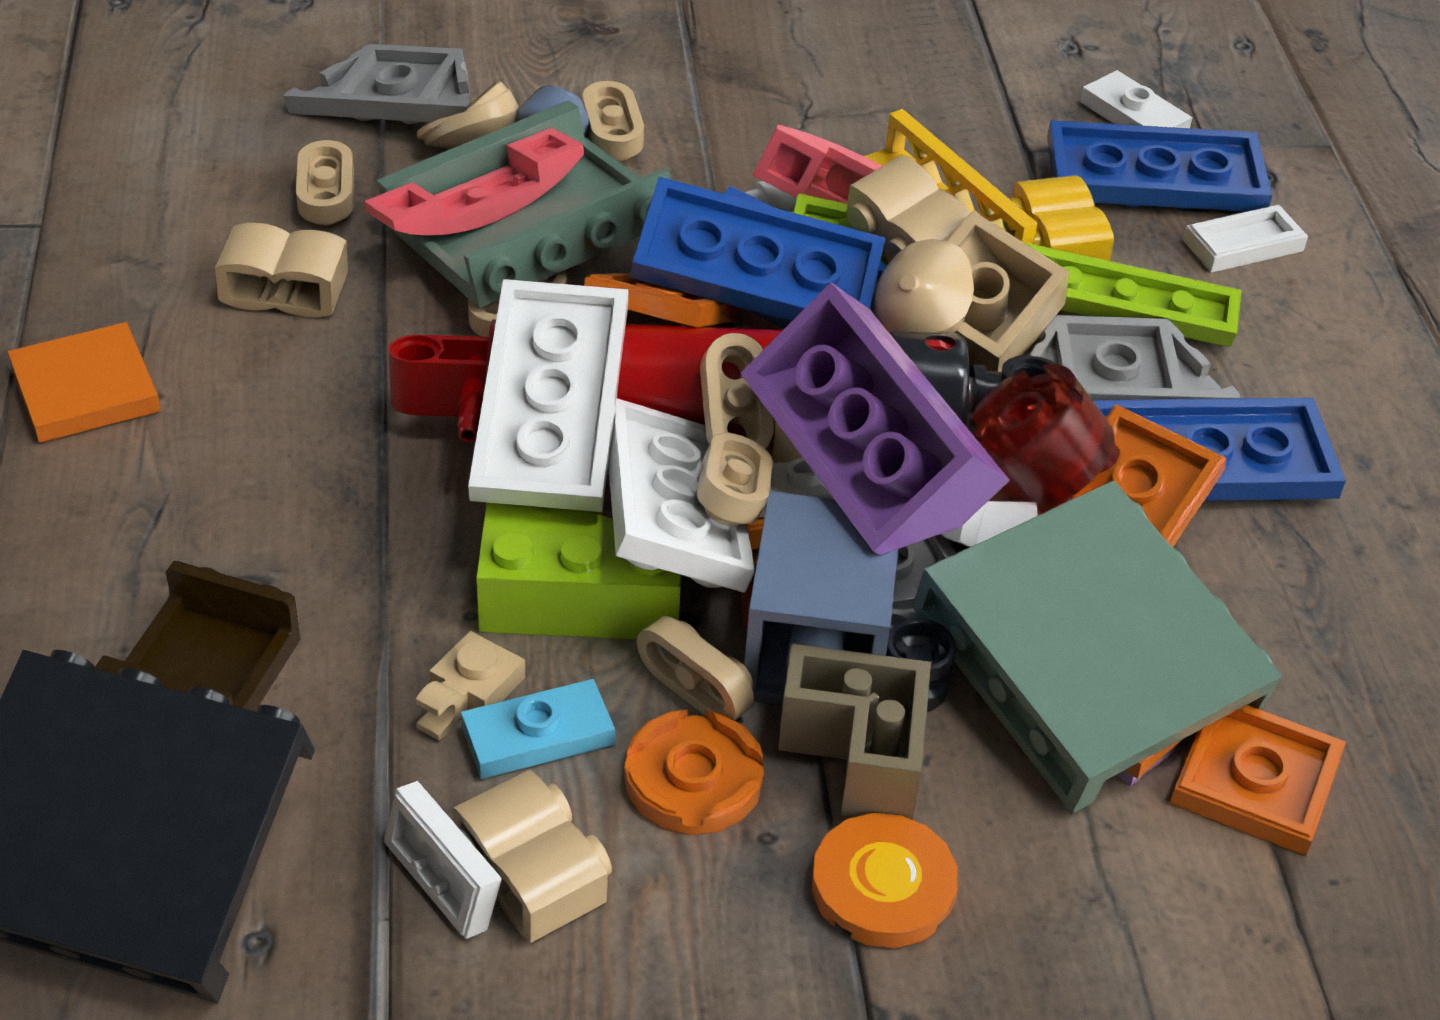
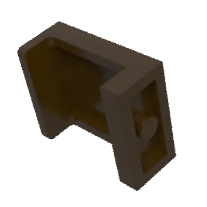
M173 561L166 570L169 597L126 660L122 661L103 655L94 669L117 675L121 668L140 670L157 678L162 683V687L187 693L191 686L208 688L227 697L233 706L256 711L301 640L295 597L291 593L281 591L271 585H260L222 574L212 568L197 567L180 561Z

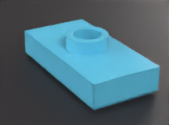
M594 679L461 712L462 729L481 779L615 745V727Z

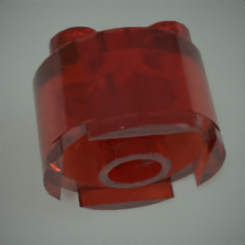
M1060 364L1042 365L1047 373L1031 378L1024 370L1010 376L983 398L971 417L977 425L973 436L1010 480L1001 488V491L1010 502H1037V509L1041 514L1072 500L1073 495L1086 487L1099 473L1110 469L1120 456V449L1114 442L1115 435L1112 425L1073 372Z

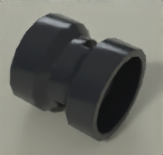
M922 618L904 620L895 625L889 633L886 656L931 662L927 712L933 711L942 705L947 696L949 670L953 665L955 654V640L950 631L935 621Z

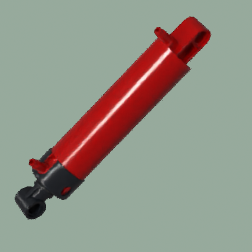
M492 319L489 337L418 334L399 337L392 341L388 346L391 406L396 411L408 415L459 417L457 423L459 438L464 442H474L477 437L496 320ZM626 324L617 398L705 425L700 365L703 355L711 344L723 335L739 333L753 338L764 350L783 330ZM890 332V335L965 426L967 425V418L969 425L982 426L985 420H995L998 428L1006 434L1025 439L1042 438L1050 435L1055 430L1063 377L1061 367L1055 362L1038 356H1016L1003 363L1002 372L987 371L985 365L972 364L969 372L968 347L963 335L958 333ZM731 362L722 363V371L726 377L733 380L740 379V370L735 364ZM736 423L728 424L727 431L729 433L746 437V432L741 425Z

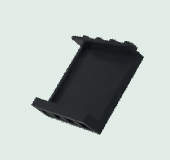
M22 650L0 699V941L219 1003L229 977V973L219 962L296 761L298 757L312 760L315 752L303 725L300 723V719L287 710L271 705H259L256 711L233 706L231 701L224 695L204 687L191 686L187 693L162 687V683L154 676L132 668H121L118 675L94 669V665L89 660L65 650H53L50 656Z

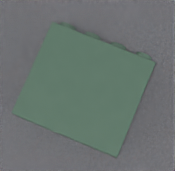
M568 100L377 180L380 195L411 182L435 195L508 166V144L551 127L583 144L584 155L556 185L531 204L499 221L480 228L447 235H415L395 231L390 228L475 305L481 308L500 299L503 279L539 282L640 237L658 178L663 177L671 180L669 170L664 167L644 177L635 174L585 138L580 109Z
M1114 480L925 568L912 608L920 618L940 623L950 631L955 640L953 661L1071 814L1094 803L1105 780L1245 705L1263 710L1282 678L1281 673L1275 668L1267 652L1250 639L1231 617L1223 601L1213 596L1188 567L1184 556L1177 549L1170 546L1147 519L1142 507L1131 500Z

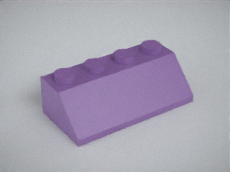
M832 282L740 373L872 551L879 555L961 527L1010 481L871 310Z

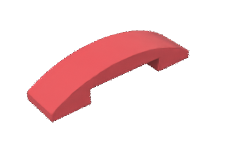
M778 124L752 176L795 198L800 193L847 204L850 185L879 169L882 165L825 139Z
M551 127L508 144V166L435 195L411 182L364 201L365 211L393 230L407 234L426 236L447 235L480 228L514 214L549 191L584 155L583 144Z

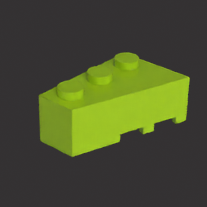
M486 503L477 571L479 632L637 639L638 634L662 616L672 617L679 621L681 574L660 568L655 570L642 569L633 565L627 559L616 556L613 518L582 510Z

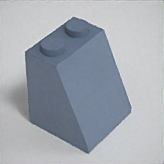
M769 491L749 607L744 665L753 680L754 702L783 705L792 644L886 656L899 549L882 555L873 552L834 499Z

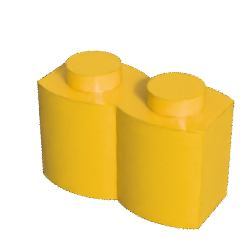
M1072 175L1014 182L1012 198L1009 199L1037 222L1034 245L1110 261L1114 243L1111 226L1102 210L1094 206L1091 193L1081 177ZM1007 224L1009 230L1014 231V229Z

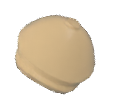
M497 81L478 97L471 98L472 105L466 111L433 122H426L417 131V139L423 140L427 146L452 149L515 123L516 112L519 106L511 90L501 81Z
M927 239L908 245L889 262L878 279L870 306L871 312L889 333L892 331L955 333L964 321L973 299L974 285L968 257L960 247L948 241Z

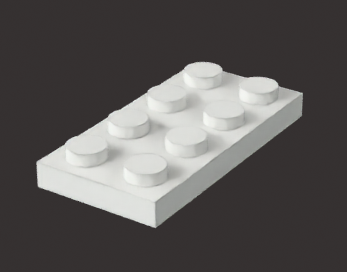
M503 279L468 485L470 501L602 512L628 311V289Z
M617 398L608 462L616 556L625 558L633 565L642 569L655 570L660 568L691 577L695 582L709 588L723 586L745 593L755 573L747 524L731 527L714 521L706 514L705 507L697 498L702 461L709 447L705 425Z

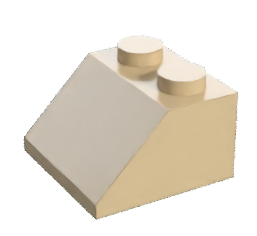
M972 210L947 240L960 247L968 257L974 285L972 302L964 321L955 333L963 335L966 340L969 371L972 364L985 365L987 371L1002 372L1003 363L1010 358L1023 356L1065 305L1069 271Z

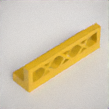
M900 109L890 113L885 149L864 157L882 166L900 155L911 158L931 176L940 190L946 191L958 199L970 213L972 210L975 211L968 191L975 196L984 218L1005 230L1003 220L1015 230V237L1024 243H1034L1037 228L1035 220L905 110ZM906 137L909 139L915 158L904 150ZM935 162L942 168L948 187L941 181Z

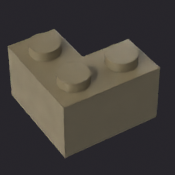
M800 644L791 645L778 750L847 760L841 809L842 816L857 817L869 813L902 815L913 820L922 772L931 662Z

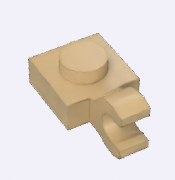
M470 631L429 670V684L416 697V705L427 710V713L416 723V728L439 741L450 733L461 718L462 711L502 702L525 679V659Z

